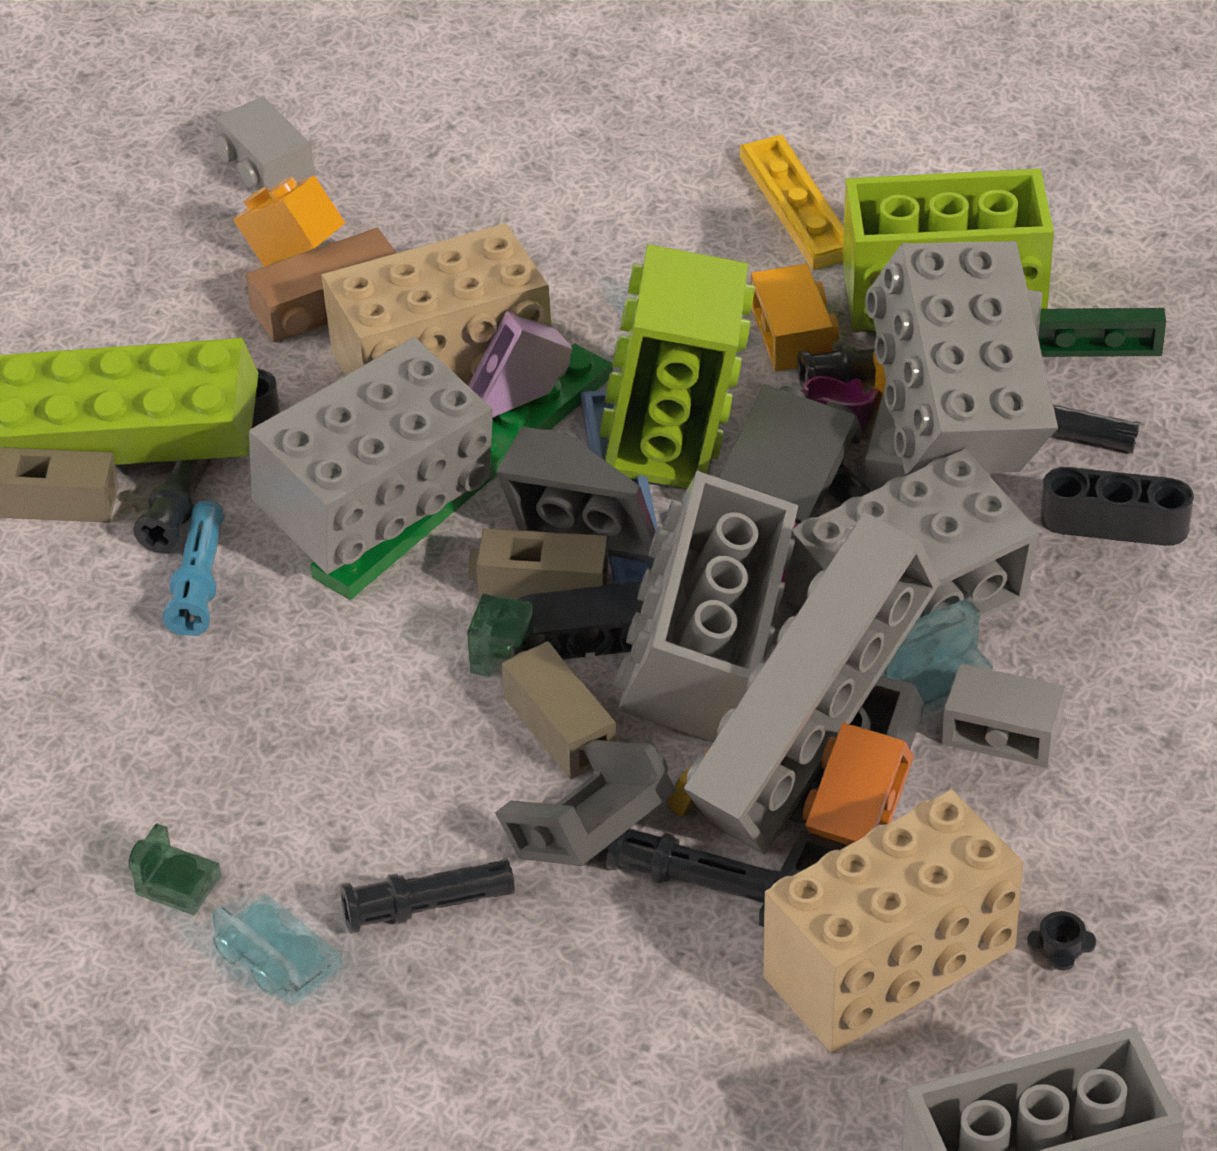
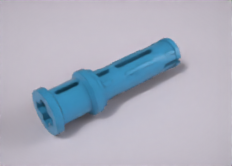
M201 501L193 506L181 568L175 571L170 578L169 590L172 594V599L164 608L163 622L170 631L178 635L198 636L204 633L210 624V612L207 607L208 602L216 594V581L212 575V569L217 552L221 524L224 520L222 507L212 501ZM194 615V620L190 622V616Z

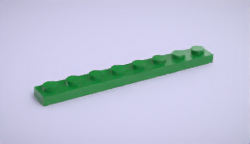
M574 343L571 346L573 350L570 354L568 369L562 377L557 379L550 393L492 418L490 478L478 489L465 492L445 504L436 514L423 517L406 527L397 537L390 540L386 539L364 552L355 562L344 564L329 574H326L315 562H312L310 564L312 578L349 600L354 598L497 476L496 471L521 427L551 430L581 404L582 392L597 391L608 381L609 375L613 371L612 362Z

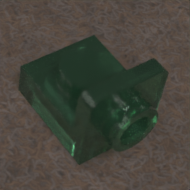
M482 594L467 631L470 674L491 677L498 658L506 659L510 646L519 647L533 614L532 603Z
M158 823L153 826L144 840L140 839L136 842L130 853L128 866L129 870L132 871L135 894L193 916L196 915L221 878L220 863L171 846L168 827Z

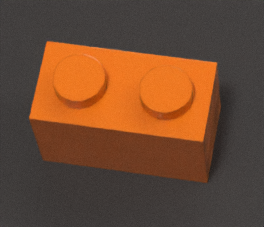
M842 722L837 738L831 737L825 746L821 763L822 769H825L820 786L818 789L813 788L809 792L804 805L803 819L807 821L805 826L811 834L850 845L865 837L874 827L889 824L892 821L914 759V755L907 743L898 738Z

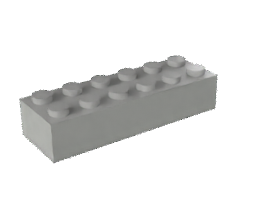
M865 511L855 526L851 525L844 531L837 545L836 556L826 571H820L814 577L808 588V599L796 617H790L783 624L777 639L778 645L768 660L761 662L753 670L748 680L746 694L736 708H731L726 712L719 723L717 738L706 755L702 754L696 758L688 771L687 784L684 789L712 826L764 855L767 853L822 768V756L828 740L831 737L837 738L842 722L846 724L851 723L941 583L919 539Z

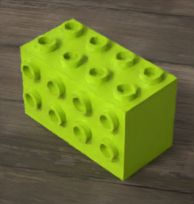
M1041 168L846 178L843 273L852 331L876 330L873 318H870L866 311V293L902 243L1016 241L1027 290L1041 291V309H1048L1054 229Z
M647 244L643 264L633 263L628 293L635 294L636 298L628 297L624 303L620 330L628 332V336L619 335L617 337L612 367L621 369L620 373L614 371L610 373L605 395V403L614 404L613 409L604 407L599 437L608 439L605 461L628 478L637 480V475L645 476V478H648V482L688 489L696 471L707 474L710 459L719 458L724 430L718 429V426L728 422L733 394L727 393V389L736 388L742 358L737 357L736 352L745 351L751 320L742 319V315H750L755 285L746 284L749 263Z

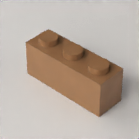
M377 227L246 273L250 309L273 342L293 335H299L307 330L328 323L321 274L393 255L397 252Z

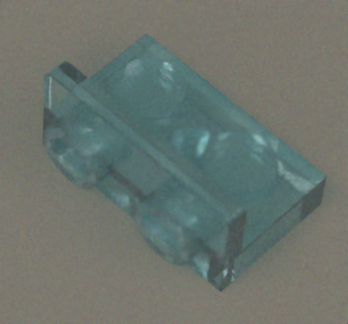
M967 598L917 619L881 676L914 684L925 705L949 695L960 663L993 670L991 663L977 648L980 610Z
M266 893L236 916L223 906L218 907L212 912L215 931L213 943L219 954L230 964L239 962L251 972L254 981L263 992L270 996L276 993L292 1007L343 968L341 953Z

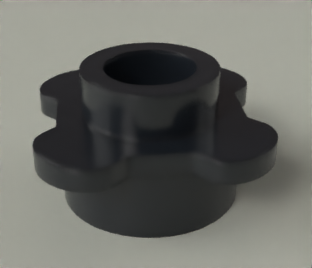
M1056 911L1043 918L1039 931H1031L1028 934L1027 946L1031 951L1041 952L1049 958L1051 965L1055 969L1065 971L1074 967L1075 959L1082 953H1089L1095 949L1096 937L1092 932L1086 931L1084 922L1077 915L1066 911ZM1057 940H1063L1066 943L1057 942Z

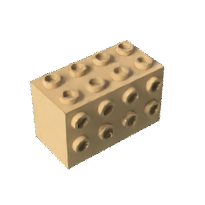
M507 223L321 274L331 349L345 376L409 339L416 337L468 386L492 338L497 333L498 326L506 311L552 327L549 285Z
M953 789L932 800H924L917 804L909 813L887 825L874 827L865 837L841 850L827 853L816 864L794 876L781 878L770 889L765 891L763 977L824 1046L833 1053L1016 948L1024 862Z

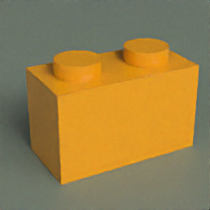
M315 175L297 182L291 176L270 190L267 186L259 189L244 200L247 208L233 219L264 266L315 249L346 223Z
M808 263L751 273V285H755L751 310L775 372L797 368V355L799 351L808 350L810 354L832 352L833 343L839 341L838 321L834 313H827L826 294L823 283L821 281H814Z

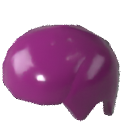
M816 376L805 381L801 392L810 400L825 405L827 402L833 401L850 408L857 416L861 430L870 421L878 396L876 388H872L867 395L863 390L861 380L858 378L844 384L835 378Z

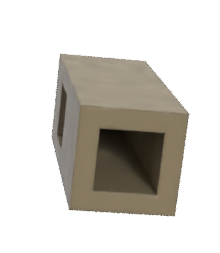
M0 447V518L110 523L119 488L113 452Z
M483 528L480 548L471 549L469 580H477L479 601L512 603L516 599L529 594L606 586L608 578V537Z
M545 642L502 662L504 699L567 776L573 779L593 769L583 750V746L591 740L616 741V722L551 644Z

